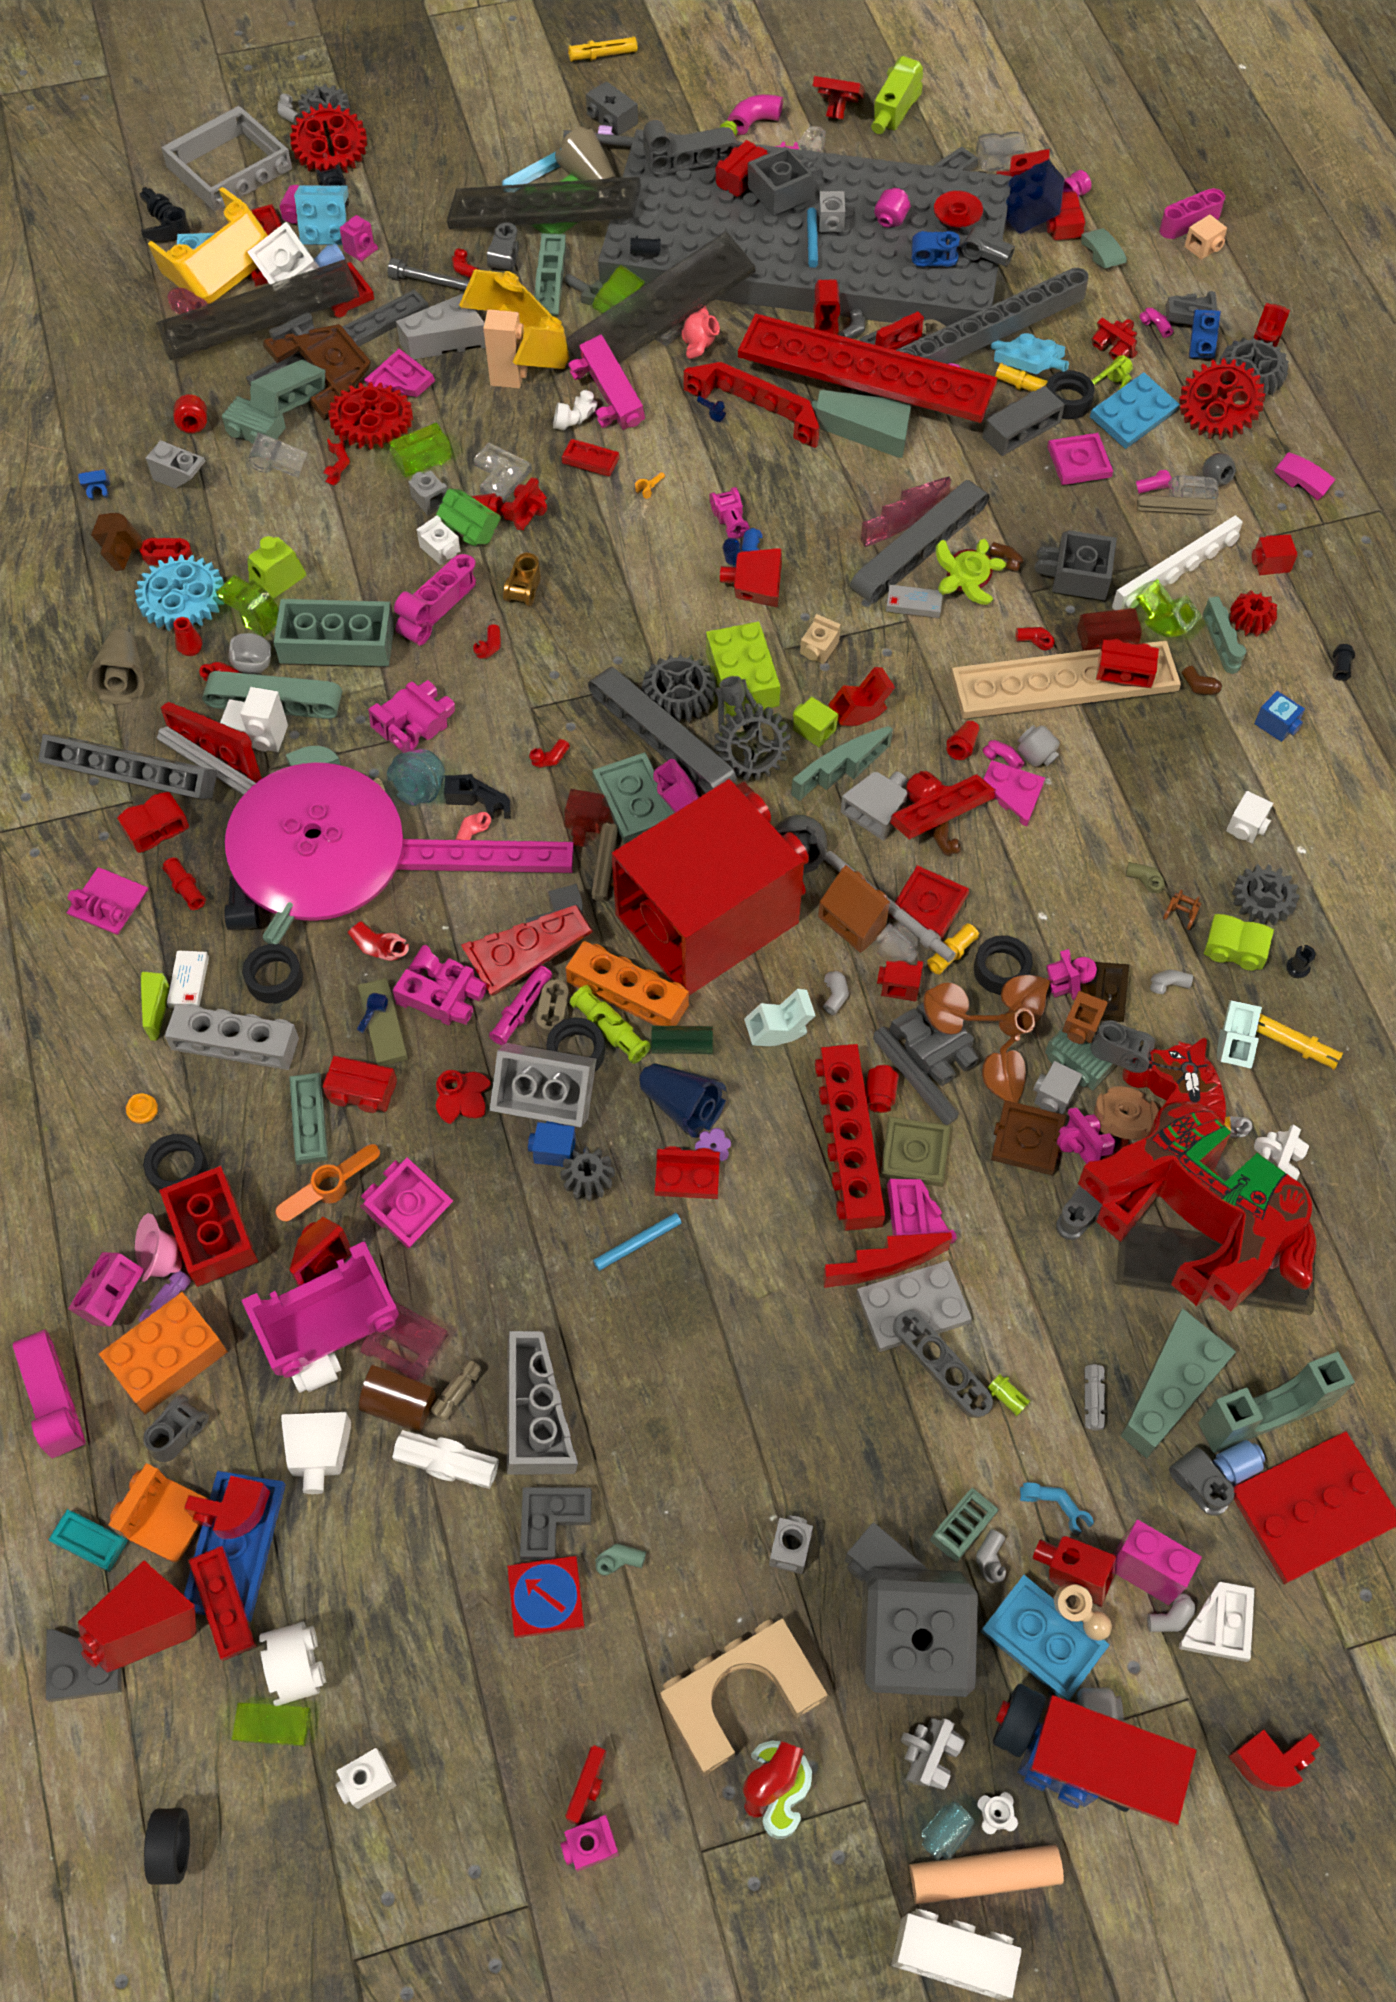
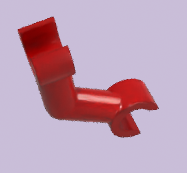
M340 435V442L337 444H333L329 438L327 439L329 451L336 454L338 458L333 467L329 465L323 472L329 475L325 482L333 486L339 482L341 473L350 463V459L345 451V443L341 441Z

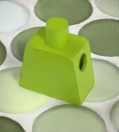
M271 536L263 537L259 542L260 548L251 553L247 558L250 589L266 603L307 576L293 549L279 537L273 538Z

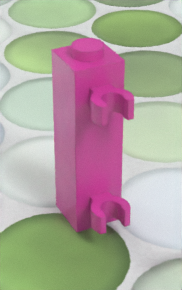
M602 334L580 344L579 348L582 359L572 360L568 365L574 380L582 378L589 372L607 402L608 407H601L595 411L601 428L610 425L615 419L622 430L635 427L645 420L643 405Z

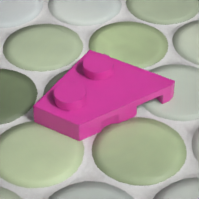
M401 349L395 351L364 379L367 386L369 382H372L373 386L377 387L382 382L383 388L392 385L393 392L400 389L401 394L418 397L435 381L432 373Z
M991 760L984 780L996 789L994 798L997 799L998 803L1006 811L1011 809L1019 816V822L1022 825L1028 826L1044 785L1045 777Z
M921 1179L889 1180L887 1188L893 1236L951 1232V1244L957 1239L956 1233L953 1229L949 1231L940 1216L942 1214L940 1208L929 1197V1191Z

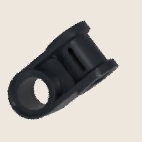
M339 164L325 171L315 170L319 186H346V181ZM349 197L347 198V200H346V202H345V208H346V207L349 205V203H350V202H349Z

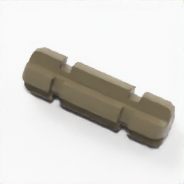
M467 1360L460 1369L461 1373L455 1375L441 1394L443 1396L442 1399H438L432 1406V1414L442 1421L448 1419L453 1412L452 1407H457L471 1388V1381H476L482 1373L481 1367L474 1361Z

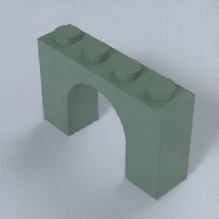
M1337 1351L1308 1363L1292 1380L1258 1397L1253 1398L1246 1387L1216 1399L1198 1424L1213 1453H1217L1243 1440L1252 1439L1332 1407L1355 1381Z

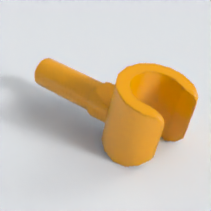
M660 472L649 481L647 479H639L635 483L636 493L643 490V498H650L652 495L651 489L665 477V474Z

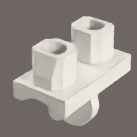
M1292 1125L1288 1131L1268 1132L1267 1137L1257 1138L1254 1143L1255 1150L1262 1157L1297 1180L1300 1173L1299 1169L1289 1164V1161L1293 1159L1297 1162L1302 1160L1307 1154L1309 1145L1299 1138L1301 1129Z

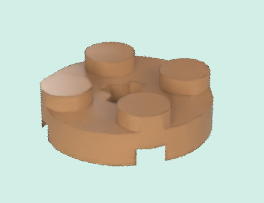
M1118 1086L1109 1088L1108 1093L1103 1095L1101 1093L1098 1096L1094 1107V1115L1100 1121V1132L1102 1134L1110 1133L1112 1137L1117 1136L1139 1141L1148 1137L1158 1113V1108L1152 1100L1150 1104L1144 1100L1142 1092L1133 1088Z

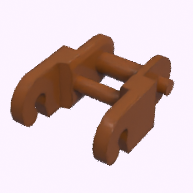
M1181 889L1179 894L1175 892L1163 919L1167 920L1170 911H1174L1175 908L1189 913L1188 918L1190 921L1186 929L1190 930L1201 905L1198 902L1200 897L1198 896L1195 900L1182 894L1183 890ZM1179 900L1193 905L1192 909L1179 905Z

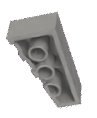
M509 1331L507 1344V1475L575 1474L578 1465L570 1439L568 1424L564 1417L559 1390H557L554 1371L543 1331Z

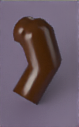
M1188 666L1182 671L1186 682L1196 694L1215 695L1222 689V684L1214 677L1200 676L1194 666Z

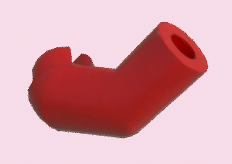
M223 662L203 664L199 669V674L205 681H207L209 674L213 671L242 673Z

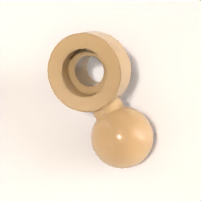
M1067 1583L1056 1591L1054 1605L1062 1617L1070 1621L1082 1620L1086 1635L1093 1640H1104L1110 1635L1112 1630L1111 1620L1103 1612L1092 1611V1597L1087 1589L1075 1583ZM1070 1595H1074L1076 1598V1603L1073 1607H1068L1066 1604V1600Z

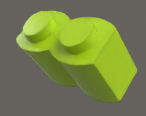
M1215 914L1210 925L1203 954L1215 962H1234L1245 970H1262L1268 957L1274 929L1260 923L1244 922L1233 916Z

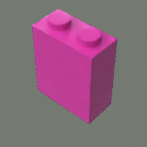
M1138 1519L1122 1537L1113 1554L1116 1556V1575L1167 1605H1170L1187 1588L1202 1558L1200 1555Z

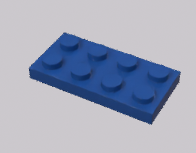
M217 1471L209 1500L222 1503L230 1476L264 1483L270 1491L263 1515L251 1531L238 1538L221 1539L213 1531L215 1522H213L212 1527L202 1526L194 1557L220 1546L225 1548L248 1621L251 1623L286 1484L284 1481ZM190 1569L184 1596L195 1605V1614L206 1615L192 1569Z

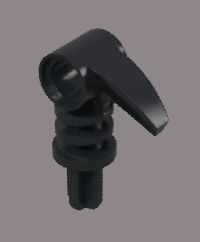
M142 188L140 198L147 204L148 213L161 223L159 226L141 229L143 238L157 241H177L178 234H191L184 209L173 206L164 194H156L151 188Z

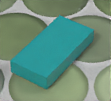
M69 1509L65 1511L48 1539L51 1543L107 1572L111 1571L128 1542L126 1538Z

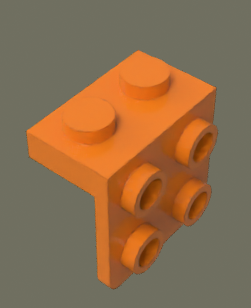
M146 1463L143 1469L137 1471L132 1477L129 1484L130 1490L123 1502H118L113 1508L110 1515L111 1521L108 1526L127 1540L170 1562L176 1563L180 1561L200 1527L199 1524L192 1522L193 1517L184 1509L188 1495L204 1499L208 1498L166 1478L158 1468Z

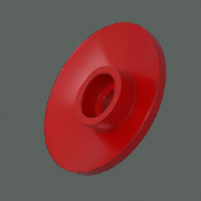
M949 191L936 199L934 214L938 220L948 226L967 227L980 220L983 214V205L971 193Z

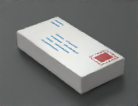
M177 951L167 999L169 1008H174L175 1004L184 1006L195 1004L200 1006L209 960L207 952Z

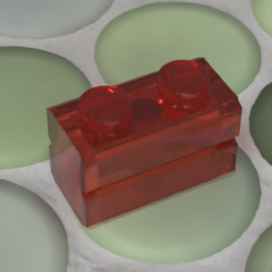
M1130 608L1081 614L1077 633L1081 641L1082 650L1088 651L1101 649L1103 639H1119L1123 643L1139 644L1142 629L1138 621L1136 609Z

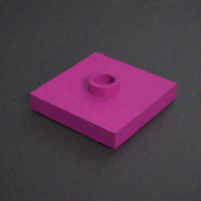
M1098 433L1048 441L1047 448L1061 485L1112 477L1113 469Z

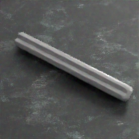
M168 726L159 729L157 739L200 767L217 770L216 778L244 795L256 784Z

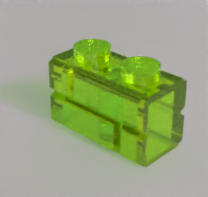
M437 422L389 442L392 458L405 478L417 472H423L434 465H442L452 458L450 442Z

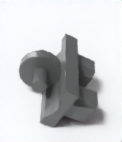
M308 312L301 316L298 315L292 318L291 321L270 329V336L273 340L285 338V335L294 333L296 336L307 334L309 330L315 329L313 318Z

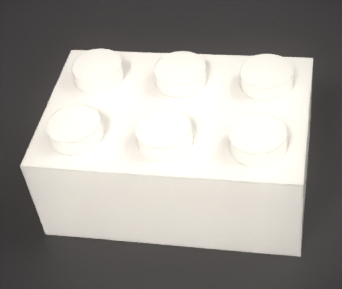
M916 1909L915 1912L912 1911V1914L908 1913L901 1918L891 1966L998 2000H1006L1013 1997L1022 1948L1012 1945L1013 1938L995 1932H990V1935L986 1934L985 1937L974 1934L975 1926L956 1920L945 1925L937 1922V1914L921 1909Z

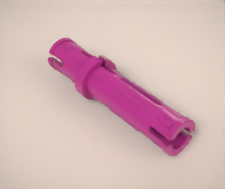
M542 965L536 968L510 1006L503 1009L501 1019L492 1032L489 1033V1037L493 1042L503 1046L507 1043L514 1030L524 1023L525 1014L538 998L543 986L553 976L548 968Z

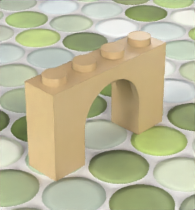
M783 1618L775 1623L773 1619L763 1622L754 1629L756 1635L746 1641L742 1637L737 1638L724 1647L726 1653L714 1660L712 1656H708L694 1665L695 1672L684 1679L679 1674L663 1684L665 1690L660 1693V1700L703 1777L735 1757L732 1746L714 1716L711 1703L716 1686L728 1674L737 1670L750 1669L761 1672L769 1677L778 1688L795 1719L826 1701L827 1692Z

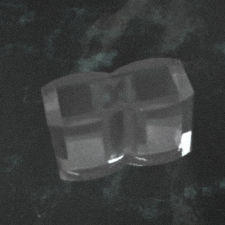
M1012 131L1002 135L986 133L978 136L976 154L979 158L980 167L984 171L993 172L1003 168L1010 170L1012 156L1030 152L1025 135L1022 132Z

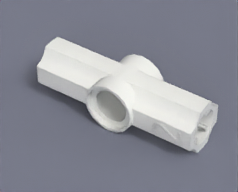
M402 1430L397 1438L393 1453V1460L424 1469L428 1474L446 1481L458 1479L490 1489L495 1480L499 1464L498 1458L468 1450L464 1445L454 1440L441 1437L434 1440Z

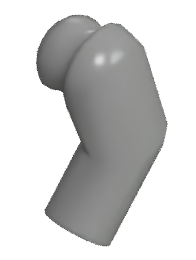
M283 93L280 95V101H278V114L296 125L295 118H301V115L293 110L292 96Z
M1172 969L1159 972L1152 976L1150 990L1154 993L1164 994L1167 985L1190 989L1193 975Z
M830 971L825 975L824 983H827L826 985L831 989L832 994L823 1005V1009L830 1015H836L848 998L849 991L845 976L839 971Z
M1180 1594L1166 1614H1148L1147 1625L1149 1632L1181 1631L1195 1614V1604L1190 1596Z

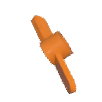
M370 1144L337 1167L330 1164L318 1167L313 1172L309 1184L276 1207L275 1214L277 1218L281 1221H290L319 1200L329 1204L341 1200L347 1190L345 1180L379 1157L380 1150L378 1146ZM334 1177L339 1179L338 1185L332 1190L323 1191L318 1189L320 1183L326 1178Z

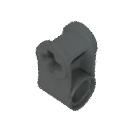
M502 223L496 227L487 252V266L489 268L514 270L516 257L519 252V244L516 241L517 228L514 224Z
M1110 1020L1100 1025L1090 1049L1092 1054L1100 1060L1121 1066L1131 1072L1141 1073L1149 1067L1148 1055L1154 1049L1155 1040L1146 1032L1137 1031Z
M1079 1186L1071 1199L1063 1207L1062 1213L1056 1222L1058 1233L1068 1240L1078 1239L1097 1220L1102 1204Z
M184 1394L178 1395L169 1403L165 1411L154 1423L147 1428L143 1437L144 1445L155 1460L159 1462L171 1461L193 1437L202 1431L208 1422L209 1415L205 1411L199 1412L189 1404L188 1397ZM162 1437H169V1441L164 1447L155 1448L157 1440Z
M1194 1447L1169 1467L1170 1475L1174 1481L1189 1494L1206 1514L1219 1516L1226 1511L1228 1505L1232 1502L1235 1494L1232 1484L1200 1448ZM1218 1492L1222 1496L1221 1499L1216 1498L1213 1500L1210 1494L1214 1495Z

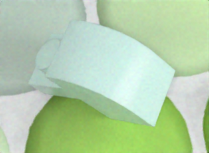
M797 989L780 1005L761 1003L744 1021L752 1045L776 1046L792 1042L807 1033L805 1025L816 1015L807 990Z
M1229 1000L1223 1030H1220L1218 1040V1061L1252 1069L1259 1038L1255 1037L1262 1007Z

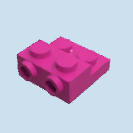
M407 1157L401 1164L395 1160L383 1172L387 1179L379 1187L373 1183L361 1195L365 1201L360 1207L382 1228L385 1227L404 1246L410 1248L453 1200Z

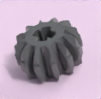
M585 1146L583 1154L573 1150L572 1159H564L563 1166L565 1169L561 1171V1179L565 1181L564 1188L567 1192L574 1190L573 1195L576 1200L582 1194H585L586 1200L590 1202L592 1194L596 1193L597 1196L602 1198L604 1196L603 1188L611 1189L612 1180L610 1178L615 1176V1171L613 1167H610L611 1159L609 1156L602 1157V1151L599 1148L592 1154L589 1147ZM590 1171L591 1176H585L584 1172Z

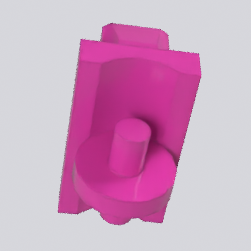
M1069 949L1060 952V961L1046 965L1049 975L1048 980H1050L1049 987L1054 998L1069 993L1072 1000H1074L1078 991H1081L1080 983L1092 981L1097 973L1096 964L1090 958L1080 957L1071 963Z
M1077 1107L1068 1109V1115L1070 1116L1068 1125L1059 1130L1060 1135L1057 1139L1059 1148L1063 1152L1074 1151L1078 1153L1086 1164L1089 1161L1100 1160L1101 1156L1111 1155L1114 1150L1115 1139L1110 1133L1098 1135L1101 1127L1098 1118L1094 1114L1083 1116Z

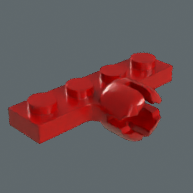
M921 770L919 773H915L907 782V798L913 804L893 813L890 823L905 837L912 839L994 799L996 789L978 774L952 786H945L931 772Z

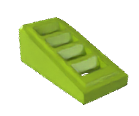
M141 972L143 1028L150 1040L157 1041L167 1007L170 985L163 973Z

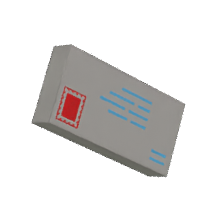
M889 585L886 612L940 618L943 595L938 590Z

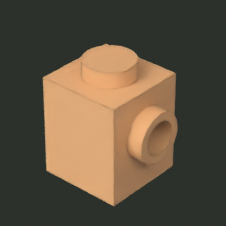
M1208 215L1189 227L1184 247L1202 260L1223 247L1227 227L1213 216Z

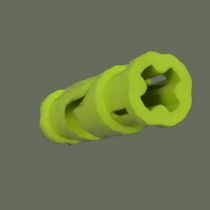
M588 985L580 987L573 994L569 1001L570 1005L574 1009L578 1008L587 1017V1020L595 1023L602 1031L606 1040L614 1047H619L628 1055V1059L632 1064L638 1063L647 1055L651 1048L650 1043L647 1040L642 1041L633 1032V1027L627 1021H624L605 1001L601 1002L592 993Z

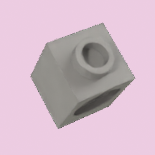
M820 191L818 210L819 232H844V191Z
M791 1515L787 1516V1519L779 1517L769 1566L803 1574L813 1526L808 1525L807 1520ZM789 1535L796 1536L800 1540L801 1546L798 1549L790 1550L783 1545L782 1540Z

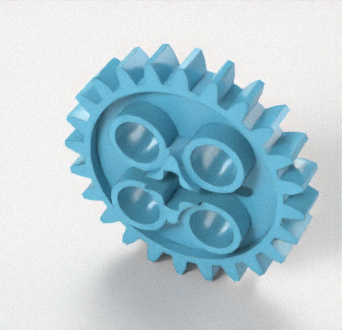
M180 555L178 561H174L169 556V563L165 564L159 560L160 567L149 566L151 574L142 573L144 581H137L139 589L135 590L136 602L142 616L147 617L150 624L155 622L157 628H161L165 624L167 631H170L174 626V621L179 617L188 618L192 625L197 623L203 626L202 619L212 620L211 612L219 613L218 605L224 604L223 596H226L223 578L220 576L219 570L214 569L211 562L205 564L204 558L196 562L194 555H191L188 560H184L183 555Z

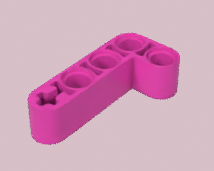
M43 1329L13 1342L14 1353L36 1418L31 1421V1426L41 1449L53 1459L85 1445V1437L48 1331Z

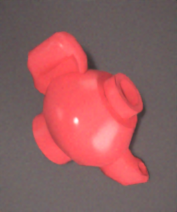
M698 306L697 312L692 313L686 319L682 330V338L689 344L686 351V356L689 359L702 356L705 348L711 346L715 336L719 334V323L714 316L709 315L706 306Z

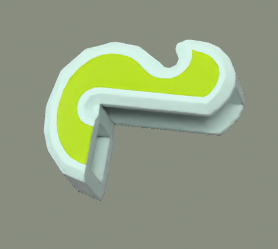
M771 1740L759 1744L751 1753V1758L763 1765L769 1763L781 1741ZM804 1755L800 1763L795 1785L786 1794L770 1804L763 1817L762 1823L766 1832L775 1839H785L791 1836L801 1820L800 1813H793L791 1808L804 1800L811 1787L812 1770Z

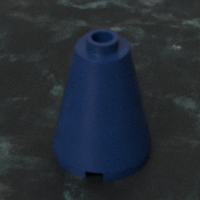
M657 1063L645 1067L640 1074V1089L687 1135L694 1138L700 1137L698 1132L704 1128L709 1131L720 1117L726 1102L725 1099L721 1098L722 1090L727 1092L723 1082Z

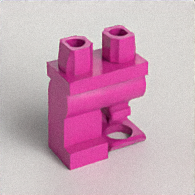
M429 680L418 686L411 681L406 685V689L398 691L392 699L380 706L376 703L368 709L370 726L385 740H390L406 756L411 757L419 743L420 736L430 740L439 731L442 732L447 728V718L455 712V703L448 696L435 701L434 698L438 696L437 689Z
M423 945L409 968L404 971L393 989V994L397 1005L407 1008V1006L415 1008L434 1019L441 1020L442 1023L449 1026L452 1020L466 1025L473 1013V1006L464 1003L466 997L481 1001L487 989L486 983L474 976L473 968L466 965L464 967L462 964L449 958L442 964L431 952L430 948L427 945ZM424 969H427L428 976L435 978V981L421 975Z

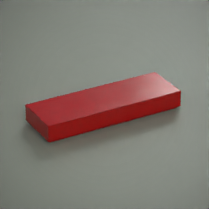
M220 1546L189 1559L220 1660H228L257 1647L225 1548Z

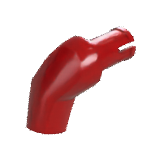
M363 921L358 922L347 932L364 954L393 961L407 954L409 950V945L404 943L406 940L398 934L376 933Z
M781 1741L771 1761L758 1767L747 1776L743 1784V1793L746 1798L744 1808L749 1816L754 1818L762 1817L766 1813L768 1805L782 1797L795 1785L804 1753L803 1749Z

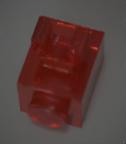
M577 789L570 790L564 816L566 828L572 829L573 845L583 847L586 833L599 834L602 823H607L609 807L605 806V794Z

